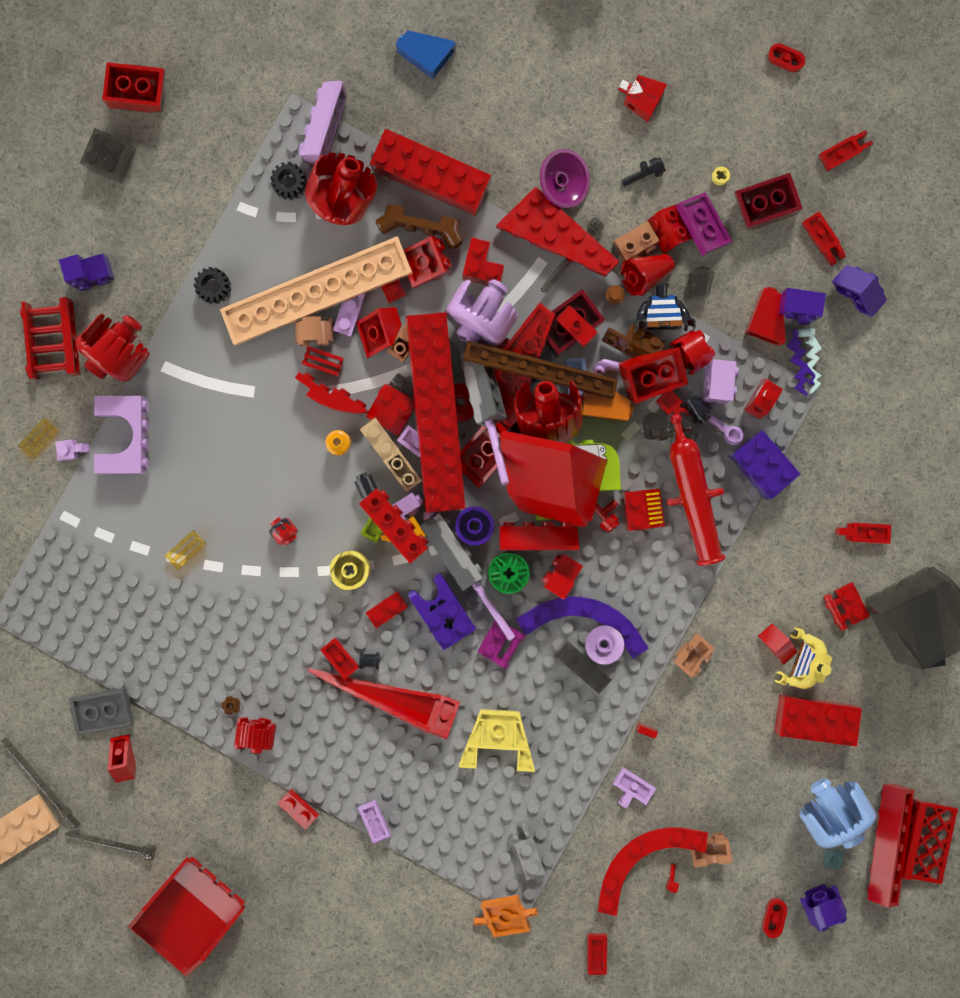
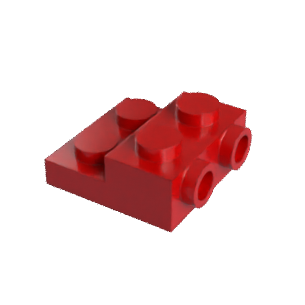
M430 236L404 249L413 273L408 275L412 288H417L431 280L435 281L451 273L449 268L452 267L449 258L444 256L442 250L445 249V246L441 239Z

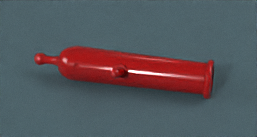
M673 414L670 419L675 428L676 441L670 446L669 456L680 495L679 497L668 499L667 505L675 506L681 504V506H684L698 556L696 564L698 566L716 564L724 561L726 556L721 551L711 500L712 497L723 495L724 489L710 490L708 488L700 449L693 439L686 438L684 435L681 415Z

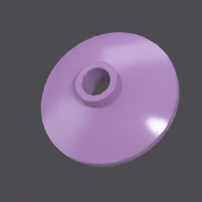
M598 626L587 635L585 641L586 652L596 663L611 664L617 661L623 653V637L619 631L611 626ZM602 641L608 642L606 647H601L600 644Z

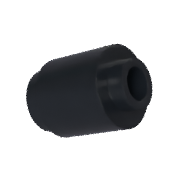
M695 395L684 403L685 409L695 423L699 421L702 424L710 418L708 414L711 411L701 397L699 398Z
M365 472L356 476L357 481L354 484L361 498L365 499L376 488L378 489L372 474L367 475Z

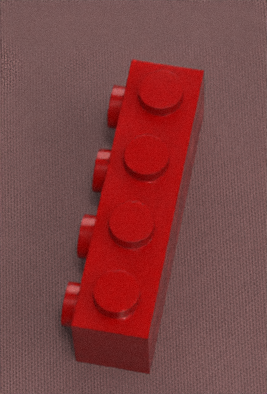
M376 488L359 505L411 564L428 549L427 544L429 542L422 534L419 536L414 531L416 527L409 519L407 521L404 520L401 516L403 512L396 504L392 506L388 501L390 496L383 489L380 491Z

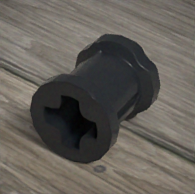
M360 652L359 669L364 667L379 669L380 652H376V654Z

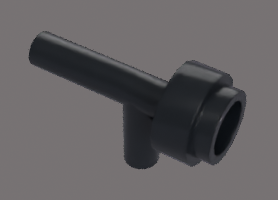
M661 157L650 159L649 167L646 161H642L640 163L641 171L622 179L623 186L625 187L654 173L656 178L663 175L666 169Z

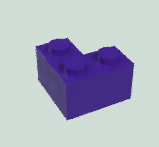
M103 253L85 259L78 254L59 259L64 281L80 291L89 290L92 285L96 284L99 286L107 285L110 283L109 280L114 279L109 259Z
M846 265L832 280L839 294L852 299L856 309L870 317H873L887 301L884 289L879 284V278L873 273L864 272L859 267Z
M786 288L782 291L779 314L785 315L787 319L799 321L798 324L810 325V323L823 317L826 293Z

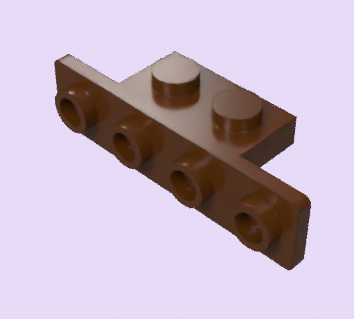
M633 323L626 336L609 327L601 340L632 358L662 351L666 341L647 331L644 333L642 328H638V332H636V325Z

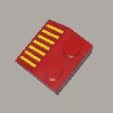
M660 488L622 493L626 531L665 527Z

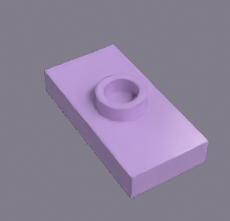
M376 799L358 806L359 813L373 844L391 836V832Z

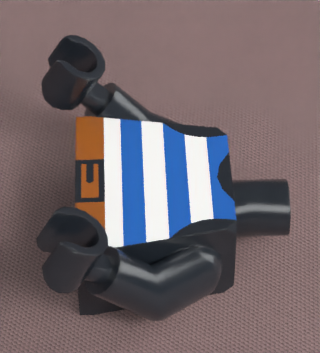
M657 285L656 296H649L647 301L642 303L636 314V332H638V328H643L644 333L647 330L680 329L683 324L684 331H688V326H692L694 330L696 329V320L691 318L689 311L682 301L678 300L676 295H667V285Z

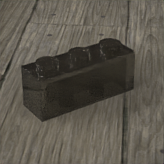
M567 639L555 650L554 655L598 694L612 680Z

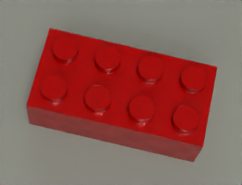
M779 694L774 733L782 737L857 747L862 708L853 704Z

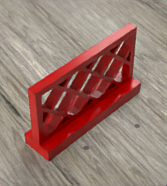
M913 799L903 879H916L942 884L958 808ZM931 807L934 814L926 818V808ZM945 811H951L950 819L944 822L940 815ZM938 818L941 824L933 829L930 822ZM927 825L930 832L922 837V828ZM945 829L946 837L940 841L936 834ZM934 837L937 843L929 848L926 841ZM923 844L926 851L918 856V847ZM941 848L943 851L942 856L935 859L932 853ZM930 856L933 862L925 867L922 860ZM919 863L922 870L917 874H912L914 866ZM935 866L939 870L937 878L931 877L928 873Z

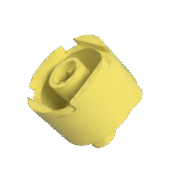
M358 551L342 552L335 556L330 564V575L333 583L344 590H354L363 586L371 574L369 560ZM353 566L355 573L347 574L348 569L346 568Z

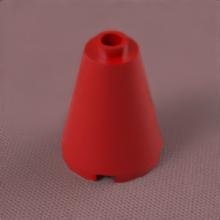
M668 254L625 260L620 269V274H623L625 279L622 280L624 287L633 296L644 295L673 272L675 265L673 258Z

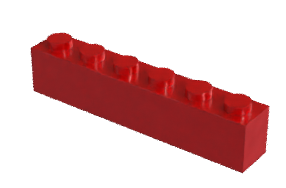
M883 784L881 789L878 826L875 829L876 841L872 851L873 862L870 867L871 877L867 887V900L888 908L899 906L915 791L914 789L897 784Z

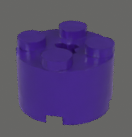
M477 506L468 507L460 512L456 519V533L466 544L481 545L492 536L494 520L491 514L484 508ZM474 520L476 523H480L478 531L470 530L471 521Z
M825 884L814 887L805 892L806 896L804 899L802 897L800 899L809 923L817 927L818 931H825L831 926L847 921L846 907L838 888L834 885H831L832 888L826 887Z

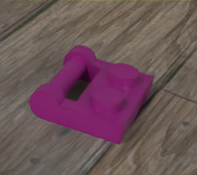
M494 620L477 653L507 669L510 665L511 657L526 635L509 626L515 637L501 659L497 655L507 637Z

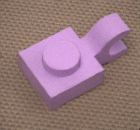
M77 440L55 442L57 461L79 459L78 453L90 451L89 444H77Z

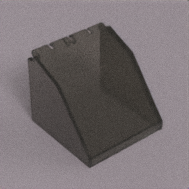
M925 567L915 572L916 576L910 575L898 581V585L894 583L882 589L881 594L877 592L867 597V601H865L866 608L893 660L921 670L960 651V588L951 578L935 567Z

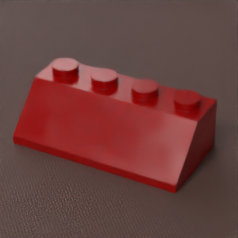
M503 522V526H499V549L579 550L578 526L561 522V526H554V522H542V526H534V522H523V526H515V522Z

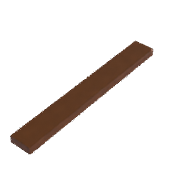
M467 341L463 361L540 381H549L555 385L570 388V381L576 384L579 391L610 399L615 397L618 379L472 341Z

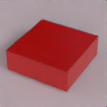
M637 723L635 729L638 733L656 739L658 735L656 729Z

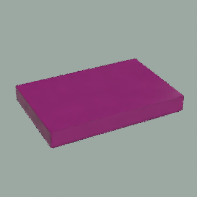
M706 192L679 202L675 206L702 256L732 243Z

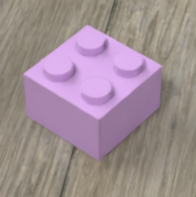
M713 359L705 366L702 396L704 403L725 405L733 401V398H736L737 387L734 384L739 374L736 361Z

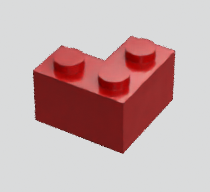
M471 237L462 280H471V282L488 286L487 283L491 280H497L501 283L504 265L487 261L490 250L489 241Z
M562 553L561 556L557 555L552 562V565H554L551 572L547 571L541 581L544 582L542 584L544 588L564 600L575 584L573 582L583 568V565Z

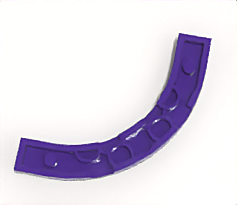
M567 596L564 600L562 598L551 599L538 604L516 618L525 635H528L543 624L557 618L566 616L587 617L619 631L624 640V647L632 659L649 649L637 629L623 614L608 604L587 597Z

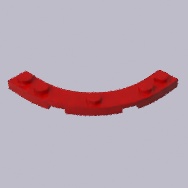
M665 827L648 831L631 840L619 851L606 871L600 892L598 912L613 916L618 915L624 880L631 868L640 859L654 851L666 848H683L706 853L709 832L684 827Z

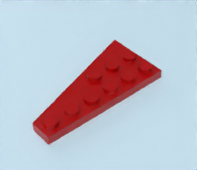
M537 187L530 191L496 225V229L509 232L516 238L520 237L527 240L534 246L554 255L558 254L565 257L566 260L583 265L586 269L604 277H607L620 262L560 207L552 204Z

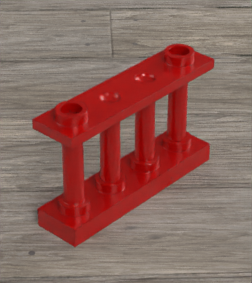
M68 297L59 298L60 304L58 306L33 309L31 304L25 301L21 302L20 316L23 319L27 357L25 371L30 379L39 380L38 373L65 370L71 376L81 375L78 349L75 345L77 335L73 300ZM58 313L61 315L62 322L60 325L34 327L33 316ZM59 332L63 334L64 341L62 344L35 345V335ZM60 351L65 353L63 363L37 364V354Z

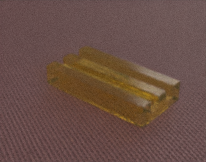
M44 417L18 446L34 459L59 430ZM46 424L47 427L26 447L25 445ZM51 429L52 431H51V432L43 439V441L31 452V450L33 449V447H34V446L46 435V433Z
M192 530L164 557L175 566L176 570H179L207 544L195 530ZM194 536L195 539L173 558L172 555ZM199 541L201 544L178 564L176 561Z

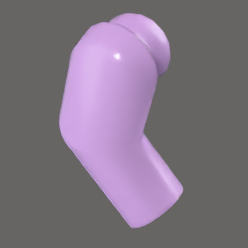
M603 359L595 364L593 372L599 375H603L608 370L619 372V362Z

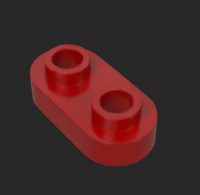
M781 43L772 45L767 54L770 63L792 73L799 72L806 62L803 53ZM774 53H779L780 58H776ZM791 61H796L797 65H792Z
M772 898L766 905L762 930L769 938H778L783 932L788 908L780 898ZM774 905H779V909L773 910ZM770 924H775L773 929L768 928Z

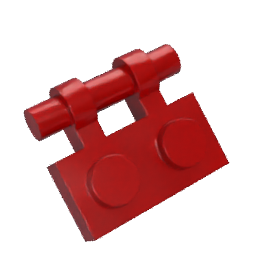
M853 582L834 590L837 595L835 599L832 598L830 593L823 596L826 601L825 606L827 609H830L834 617L833 621L835 625H838L840 631L847 629L844 622L849 619L851 625H854L870 617ZM840 603L845 611L843 614H840L837 605Z

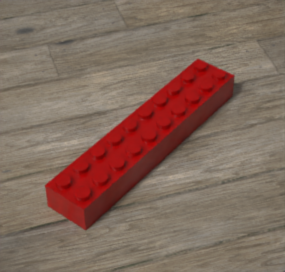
M447 313L408 315L405 318L426 513L466 509Z

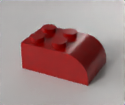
M106 62L102 101L111 109L147 113L160 112L166 71L164 68Z

